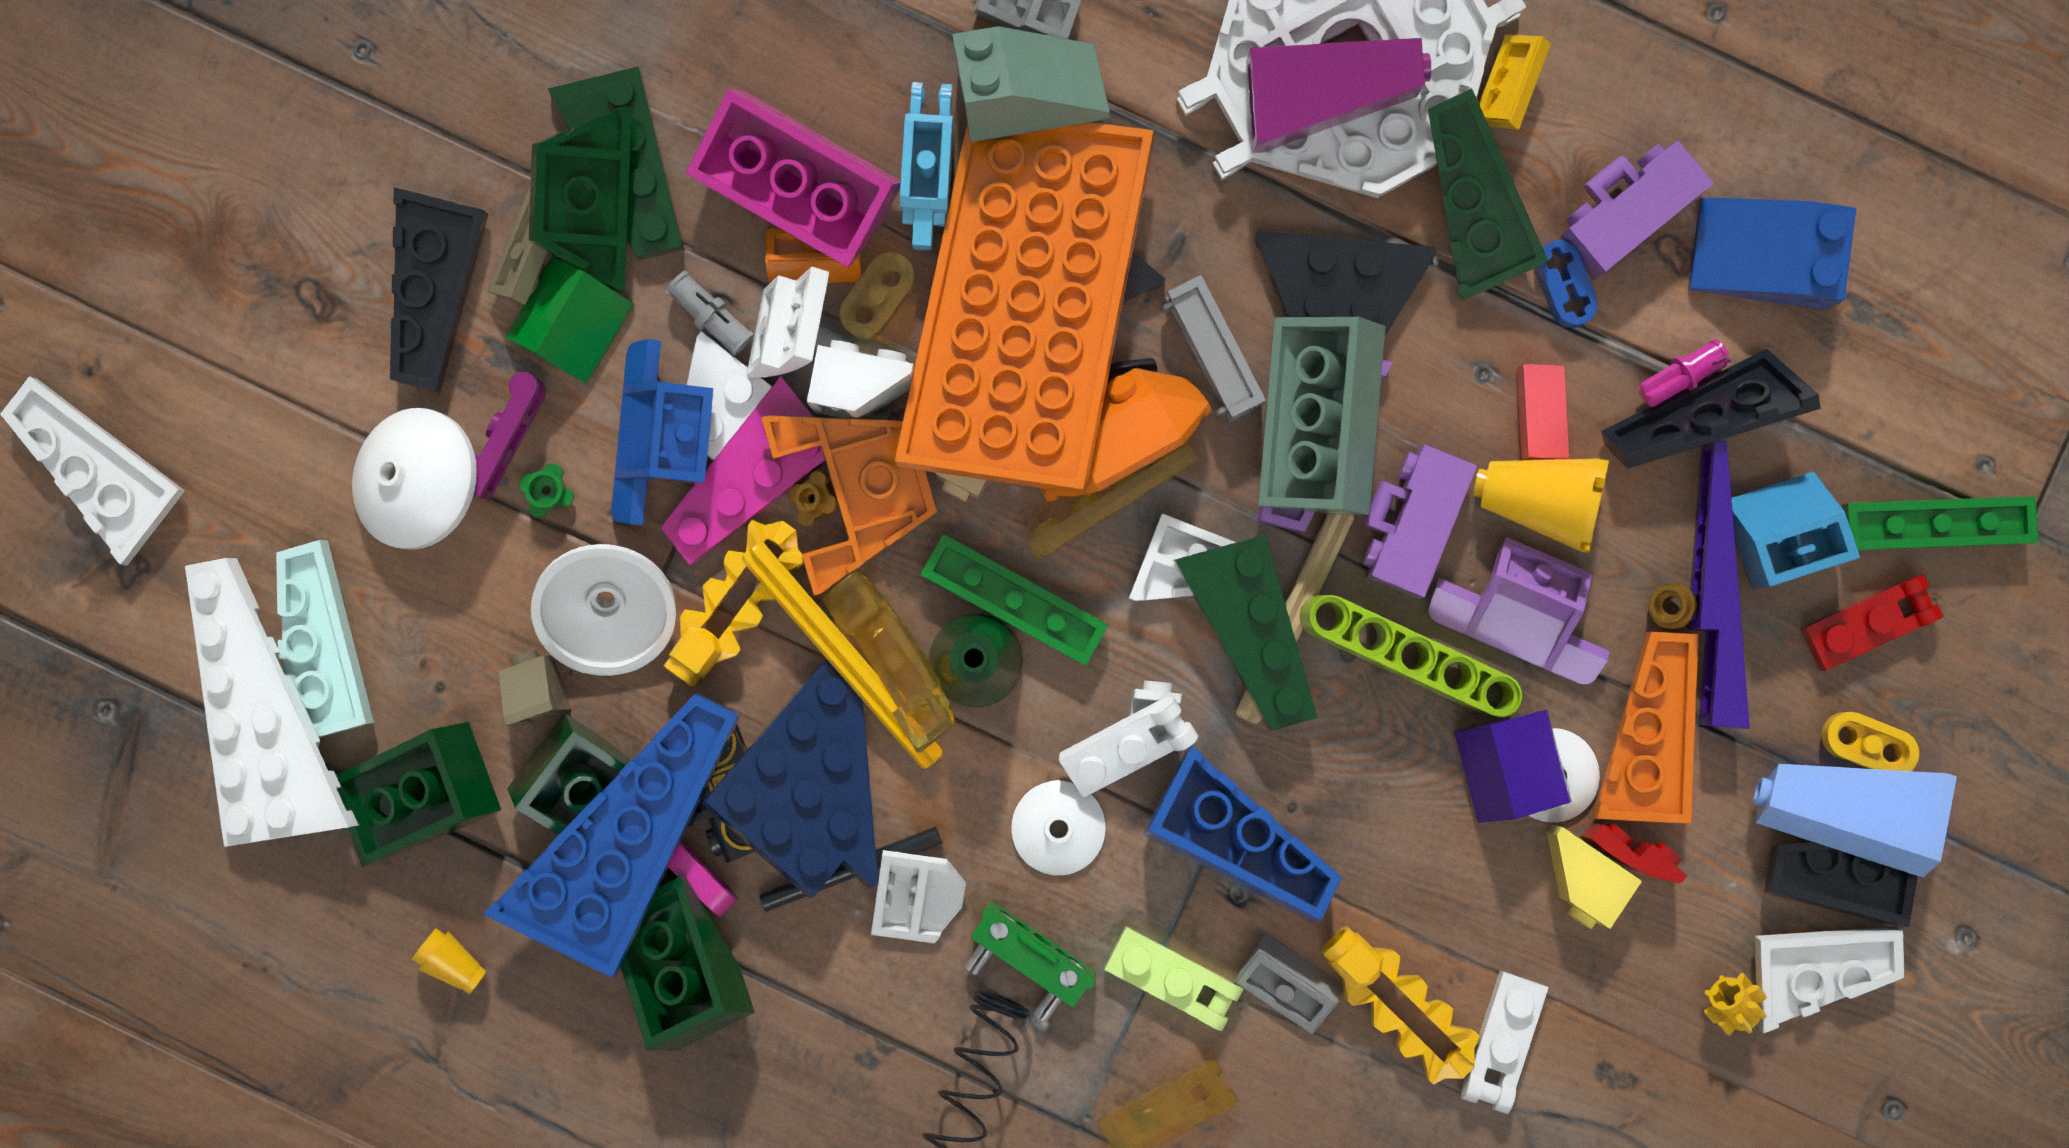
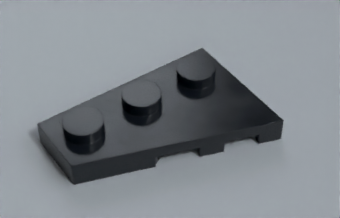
M1815 842L1782 844L1772 847L1764 893L1904 928L1910 926L1918 876Z

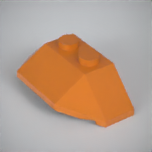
M1134 368L1107 383L1086 494L1099 492L1184 445L1199 426L1202 417H1206L1212 410L1209 402L1191 379ZM1039 488L1047 502L1058 500L1060 496L1073 497L1083 495Z

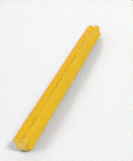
M763 542L753 545L742 556V562L920 768L926 769L934 764L943 753L940 746Z

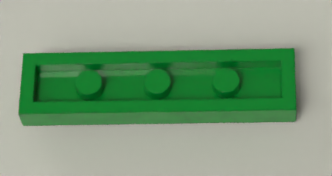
M2036 496L1863 502L1841 505L1846 514L1858 551L2038 543Z
M942 534L920 574L929 581L1084 666L1088 664L1109 625L945 534Z

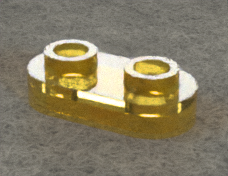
M887 252L877 256L844 299L840 308V319L845 330L851 336L858 339H871L878 336L911 293L915 284V274L912 264L905 256L895 252ZM890 271L897 272L901 276L900 282L895 286H887L883 282L886 273ZM861 309H869L873 312V318L867 324H861L856 320V314Z

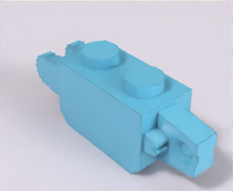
M912 82L910 114H905L900 210L902 223L913 225V250L932 251L934 226L945 227V219H947L950 203L954 122L953 116H951L952 84H941L938 94L939 115L922 114V106L925 102L923 83Z

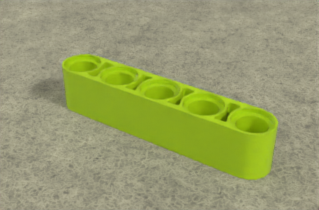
M1318 595L1306 600L1301 607L1299 614L1300 624L1311 636L1475 712L1496 717H1506L1516 712L1521 705L1523 697L1521 687L1511 676L1350 601L1334 595ZM1324 603L1330 605L1335 613L1334 623L1326 630L1322 629L1316 621L1317 610ZM1367 623L1373 625L1377 632L1376 642L1369 649H1365L1359 642V632ZM1412 643L1418 649L1419 659L1415 666L1408 669L1402 662L1401 655L1405 646ZM1455 663L1460 669L1461 677L1458 684L1450 688L1445 682L1444 673L1448 665ZM1496 682L1500 685L1503 695L1500 703L1495 707H1491L1487 701L1486 694L1488 688Z

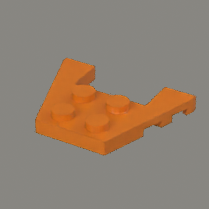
M770 415L761 417L773 459L821 446L834 493L838 500L848 540L801 554L813 595L821 594L848 573L860 567L871 557L937 513L926 472L898 467L895 463L903 421Z

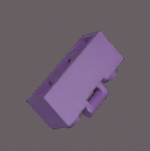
M1678 140L1666 150L1660 144H1657L1637 161L1638 165L1642 168L1639 172L1624 156L1620 155L1584 185L1586 192L1597 206L1593 209L1586 202L1565 220L1570 228L1560 238L1576 247L1585 269L1594 280L1714 184ZM1623 178L1630 187L1613 200L1606 191Z
M1426 444L1419 447L1415 454L1411 452L1406 454L1397 477L1404 480L1402 488L1385 481H1380L1370 505V514L1366 515L1363 522L1364 526L1384 534L1380 541L1373 539L1367 549L1363 560V565L1370 567L1366 579L1414 599L1425 597L1477 465ZM1393 498L1401 500L1402 503L1392 525L1384 521Z

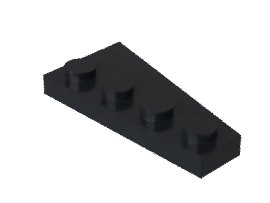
M394 187L393 204L396 205L395 227H393L395 270L394 274H392L394 318L391 319L390 380L440 393L488 213L475 207Z

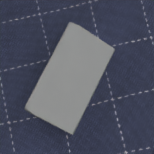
M1264 934L1233 981L1310 1034L1316 1031L1338 1004L1343 989L1340 982L1268 934Z

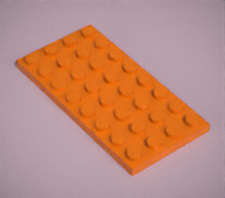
M1088 122L971 142L967 124L896 451L895 463L898 467L1086 494L1155 142L1154 130Z

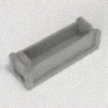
M1202 275L1168 291V297L1165 298L1167 304L1162 307V312L1165 314L1172 311L1221 407L1215 412L1216 417L1224 414L1226 420L1230 423L1261 407L1266 399Z

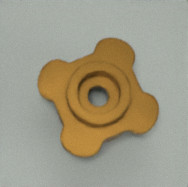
M813 472L809 480L801 485L794 484L789 490V500L796 504L799 511L798 521L803 526L811 527L815 525L817 519H826L837 509L838 500L833 486L828 483V477L823 472ZM812 495H815L814 503L810 501Z

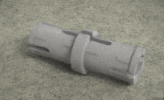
M687 271L681 272L666 288L665 293L695 319L693 324L699 330L706 329L734 357L753 339L755 334L743 326L724 308L726 303L720 297L714 299L689 276Z

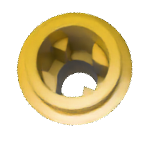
M437 928L431 932L412 957V960L420 965L419 971L460 990L462 989L468 994L473 991L487 972L479 966L480 964L449 931L444 934Z

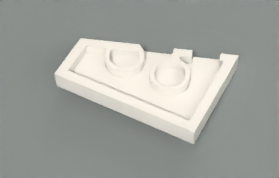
M1897 927L1755 936L1756 985L1767 996L1763 1002L1758 1003L1767 1017L1760 1019L1757 1028L1764 1034L1779 1028L1778 1024L1799 1015L1807 1017L1819 1012V1007L1844 997L1849 999L1855 998L1904 978L1903 931Z

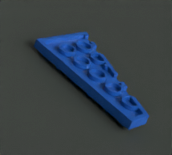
M694 694L662 727L651 742L555 838L544 853L513 882L514 884L483 915L611 978L616 976L741 714L700 694Z

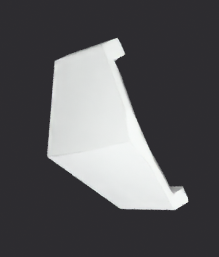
M883 850L871 935L935 943L940 938L945 927L962 909L966 887L965 880L948 859Z

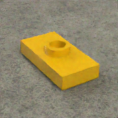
M1505 34L1479 102L1489 127L1520 129L1551 43L1543 36Z

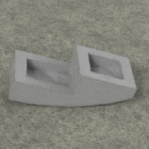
M976 0L972 13L1012 29L1068 39L1081 0Z

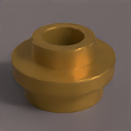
M1668 582L1658 586L1653 591L1649 599L1648 609L1651 618L1659 626L1667 629H1680L1693 620L1697 611V601L1694 593L1687 586L1677 582ZM1673 598H1678L1681 602V608L1678 613L1671 615L1667 610L1668 602Z

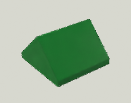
M552 257L540 277L536 289L529 296L526 305L522 307L505 337L581 382L588 384L634 304L588 273Z

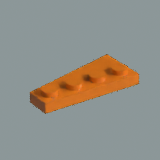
M1646 632L1592 818L1692 823L1699 634Z

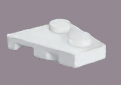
M700 332L696 338L687 385L714 388L707 456L715 460L772 386L762 378L746 376L748 367L703 332Z

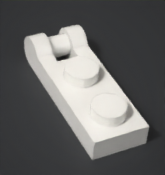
M1168 696L1060 752L1059 762L1084 798L1173 751L1187 749L1196 742L1198 734L1191 723H1184L1179 715L1181 713L1180 706L1173 696ZM1164 725L1167 731L1157 735L1153 727Z
M1501 970L1499 971L1479 1032L1480 1037L1474 1048L1475 1067L1464 1078L1461 1088V1099L1473 1103L1481 1100L1492 1104L1493 1110L1505 1114L1510 1112L1515 1100L1519 1077L1549 987ZM1487 1068L1501 1072L1497 1085L1484 1081Z

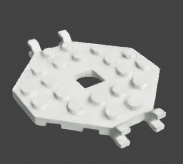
M1229 0L1207 77L1179 90V97L1176 101L1185 116L1201 108L1213 98L1216 99L1240 142L1238 145L1215 156L1216 161L1212 165L1221 180L1234 174L1246 164L1253 162L1379 198L1437 166L1428 108L1470 88L1473 89L1477 97L1485 61L1496 28L1505 26L1521 16L1520 12L1526 9V5L1523 0H1501L1489 8L1484 0ZM1358 24L1368 41L1422 38L1423 53H1429L1431 57V79L1429 82H1425V86L1416 98L1265 152L1252 153L1246 59L1250 48L1323 44Z

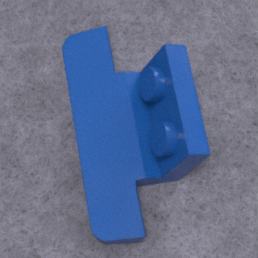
M646 339L634 342L629 346L626 353L611 514L616 522L644 525L648 480L661 479L698 484L705 483L714 388L657 381L661 341Z

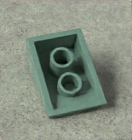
M1000 26L952 34L971 142L1110 119V111L1094 44Z

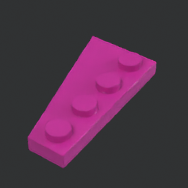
M780 376L707 468L705 483H695L661 526L663 532L691 566L790 490L791 486L800 483L825 463L821 446L772 458L761 417L768 415L813 417L782 376Z

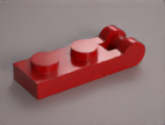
M1919 574L1800 628L1819 670L1827 671L1913 630L1942 619L1944 615L1939 604H1933L1926 591L1930 585L1925 575ZM1908 597L1915 612L1903 616L1897 601Z

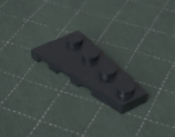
M1765 349L1699 382L1694 390L1690 391L1686 388L1655 407H1648L1602 430L1601 433L1604 445L1629 469L1821 409L1819 394L1768 349Z

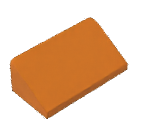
M766 228L765 265L769 284L778 275L796 281L811 266L829 272L827 283L861 281V253L850 267H846L780 228Z

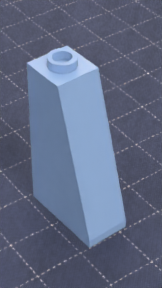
M1778 764L1768 778L1761 777L1756 785L1752 800L1753 804L1759 806L1755 823L1924 878L1942 859L1957 776L1948 773Z

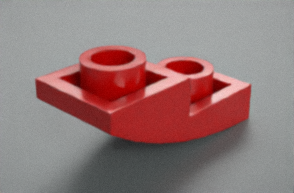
M1593 822L1581 835L1583 839L1605 856L1636 872L1677 883H1682L1688 877L1677 867L1681 859L1666 845L1659 842L1655 846L1653 843L1640 841L1631 850L1629 847L1634 843L1633 840L1613 823L1607 827L1604 824Z

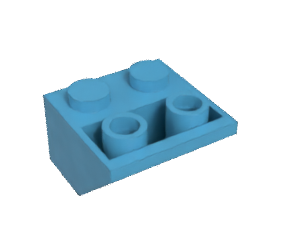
M1814 471L1732 497L1734 536L1752 590L1771 587L1860 558L1844 510Z

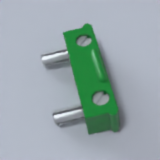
M989 901L986 903L982 912L983 917L970 937L979 943V946L965 964V968L970 971L986 948L987 951L971 974L979 975L992 954H995L1048 991L1034 1011V1016L1037 1019L1054 995L1056 997L1040 1021L1047 1022L1061 1001L1074 1008L1085 990L1094 987L1097 977L1095 970L996 902Z

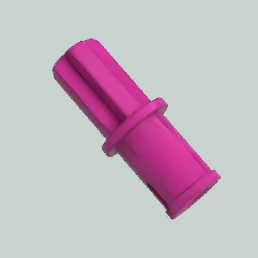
M1713 339L1683 358L1680 356L1673 358L1671 366L1641 383L1638 389L1639 395L1646 405L1655 407L1686 388L1692 391L1697 388L1699 381L1730 364L1731 360L1729 357L1721 359L1729 353L1719 340Z

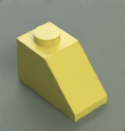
M1551 825L1546 833L1559 898L1572 906L1567 914L1590 929L1596 923L1611 929L1642 881L1565 828Z

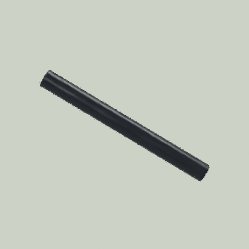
M937 826L876 849L877 869L881 868L883 850L915 855L943 844ZM840 864L818 892L856 877ZM791 882L759 894L765 912L807 897Z

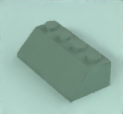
M1361 317L1275 318L1258 506L1329 514H1370L1386 326Z

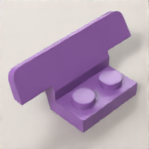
M1505 537L1498 548L1490 581L1482 595L1438 578L1428 604V613L1433 621L1579 684L1592 683L1607 663L1610 654L1609 650L1572 635L1584 613L1593 573L1509 537Z

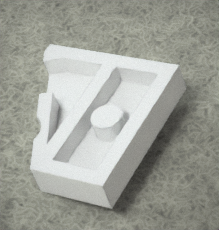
M1161 514L1129 599L1145 601L1193 596L1173 560L1236 542Z

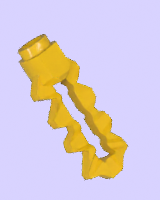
M754 520L749 523L746 551L758 542L765 544L769 541L783 551L778 560L789 572L804 564L801 556L802 553L798 550L796 530L784 521L767 525ZM728 550L724 559V568L727 573L726 580L710 578L702 586L705 612L684 610L680 616L681 637L668 654L670 657L663 667L692 688H695L701 679H705L715 664L737 657L741 649L733 633L757 628L763 618L757 604L761 601L775 600L760 582L719 639L703 628L747 568L742 562L743 552Z
M1348 926L1341 928L1327 941L1321 950V954L1327 959L1328 965L1343 979L1345 999L1352 1006L1371 1002V1025L1382 1033L1397 1030V1049L1405 1058L1421 1055L1425 1077L1433 1085L1445 1078L1463 1079L1475 1067L1474 1048L1480 1036L1473 1029L1451 1025L1453 1008L1444 1001L1437 999L1426 1002L1425 997L1428 986L1419 975H1397L1400 956L1394 950L1372 947L1359 933H1354ZM1381 972L1458 1047L1456 1050H1450L1445 1055L1446 1060L1444 1062L1367 987L1380 977Z

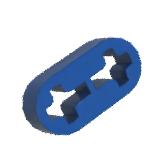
M1564 240L1551 241L1543 249L1548 260L1552 258L1553 251L1557 257L1565 256L1567 258L1568 264L1562 268L1566 281L1563 282L1557 268L1549 269L1546 263L1536 267L1535 273L1555 321L1566 328H1578L1590 321L1596 314L1598 307L1597 297L1576 247ZM1567 287L1574 300L1582 299L1585 303V307L1579 311V318H1577L1574 311L1566 313L1563 305L1569 301Z

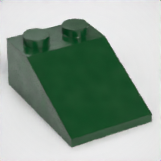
M564 713L507 790L515 809L559 835L619 775V772L631 759L604 738Z
M469 722L430 729L336 775L341 785L337 789L346 811L352 810L359 825L348 827L362 867L466 827L501 811L499 801Z
M680 876L659 887L622 962L621 970L646 1050H680L755 1013L741 968L687 878Z

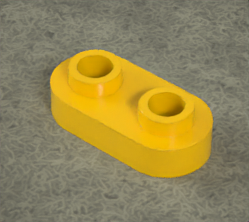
M1856 712L1836 713L1827 719L1822 728V742L1826 750L1831 755L1862 768L1912 771L1918 763L1919 747L1909 733ZM1843 727H1847L1851 732V739L1847 744H1843L1839 739V732ZM1888 744L1895 750L1894 758L1889 762L1883 756V750Z

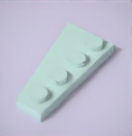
M317 540L276 552L277 614L282 616V640H278V650L280 652L278 653V659H282L284 675L291 676L318 737L321 738L374 723L328 540Z

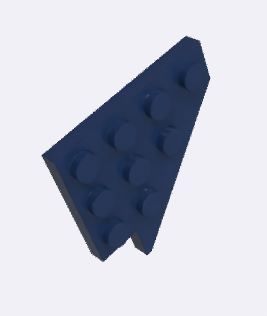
M826 659L817 667L701 803L808 898H812L817 894L840 864L868 888H872L878 883L863 700Z

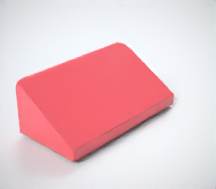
M1521 365L1516 369L1521 460L1570 459L1564 366Z

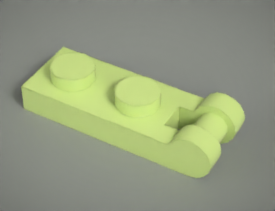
M1125 926L1104 966V970L1221 1032L1229 1019L1225 1015L1232 1001L1238 1002L1244 988L1127 926ZM1204 985L1216 991L1209 1006L1196 1000Z

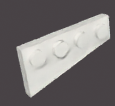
M29 376L0 413L36 460L42 462L55 478L54 482L63 494L70 497L85 516L83 519L94 533L99 534L111 549L110 553L120 565L128 566L185 492V490L36 378Z

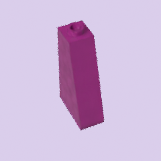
M1422 38L1250 48L1246 59L1252 153L1265 152L1416 98L1425 86V82H1429L1431 79V57L1429 53H1423Z

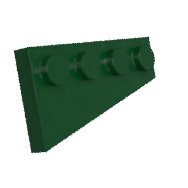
M639 67L548 88L568 128L619 107H632L627 240L639 260L685 249Z
M1470 88L1428 108L1461 301L1549 261L1473 89Z
M1266 534L1173 560L1180 575L1183 576L1193 593V597L1200 610L1204 613L1214 630L1225 654L1228 655L1238 672L1241 682L1268 729L1273 731L1317 718Z

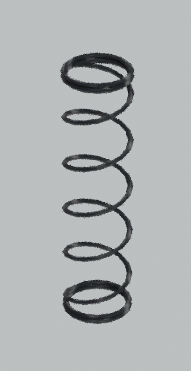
M979 990L974 992L973 1000L978 1004L970 1005V1010L1006 1035L1013 1042L1014 1050L996 1052L964 1047L953 1049L954 1053L990 1077L999 1089L996 1094L989 1095L939 1090L937 1092L939 1096L974 1119L981 1126L983 1133L981 1136L974 1138H958L923 1133L921 1135L925 1140L938 1148H947L934 1139L970 1143L980 1141L987 1136V1130L983 1122L969 1109L949 1096L969 1099H992L1001 1095L1003 1088L999 1080L991 1072L962 1052L986 1056H1008L1018 1052L1019 1046L1015 1038L1007 1030L977 1009L994 1011L1011 1018L1027 1021L1031 1015V1011L1028 1008L989 992Z

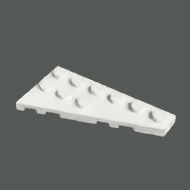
M223 558L185 566L224 847L359 826L352 810L346 811L337 789L341 785L335 772L328 771L319 752L320 739L291 676L284 675L276 655L280 653L273 637L266 636L257 616L260 608L237 558Z

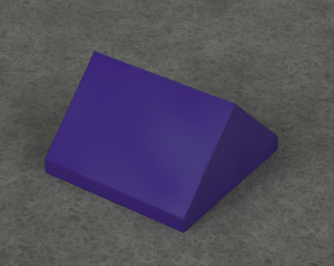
M1548 709L1454 731L1478 823L1515 820L1572 802Z

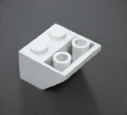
M832 340L830 347L821 345L817 347L807 403L815 414L840 419H867L910 390L914 365L906 361L907 355L903 353L879 349L877 356L862 354L859 352V346L856 344Z

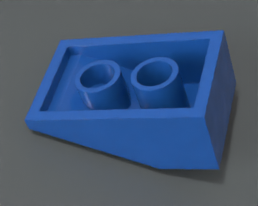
M1702 197L1699 202L1688 290L1827 310L1845 301L1856 208L1814 201Z

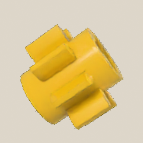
M1741 973L1737 979L1732 977L1725 978L1721 975L1710 990H1705V994L1710 999L1712 1005L1707 1007L1704 1012L1713 1023H1718L1726 1035L1730 1036L1734 1029L1746 1031L1750 1034L1752 1033V1028L1758 1024L1760 1019L1767 1017L1758 1004L1767 998L1766 994L1758 985H1753L1744 973Z

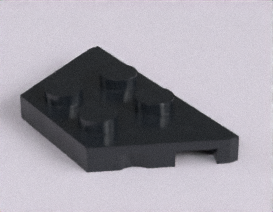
M1257 231L1255 235L1256 246L1261 250L1270 273L1269 278L1275 293L1279 295L1283 305L1282 310L1285 317H1361L1386 326L1385 336L1436 254V247L1263 231Z

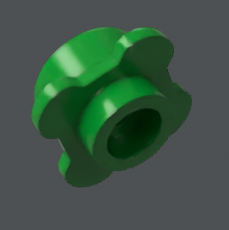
M548 464L544 470L537 471L532 475L525 474L519 481L520 490L525 492L527 500L531 503L529 511L535 517H546L549 510L559 506L569 507L574 500L573 492L566 488L562 479L564 470L557 464ZM545 486L551 489L548 495H544L542 492Z

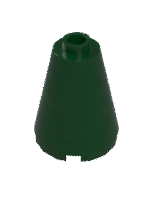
M967 614L947 623L936 635L929 654V668L937 688L951 701L972 708L993 705L1009 695L1018 683L1023 667L1022 649L1014 632L1004 622L985 614ZM972 649L980 650L984 656L983 663L977 668L969 667L964 659L965 654Z

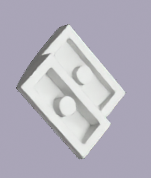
M811 266L796 281L778 275L764 288L746 376L761 378L781 375L797 370L813 360L829 277L828 271Z

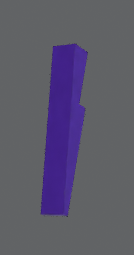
M1719 440L1701 446L1690 590L1696 597L1697 611L1693 620L1687 625V630L1706 632L1698 725L1750 729L1728 448L1726 440Z

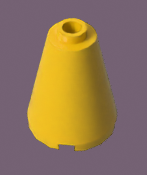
M1592 458L1490 461L1488 470H1478L1473 496L1482 498L1481 508L1575 550L1589 553L1609 460Z

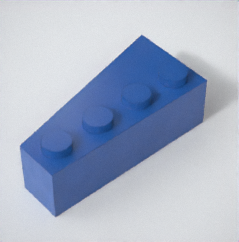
M1191 745L1184 752L1143 835L1311 923L1321 921L1342 877L1296 836H1292L1274 820V817L1269 812L1252 801L1237 787V784L1224 773L1218 771L1204 758L1203 754Z

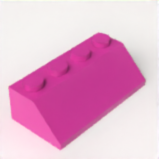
M740 89L727 90L685 172L687 175L846 267H850L880 227L901 185V181Z

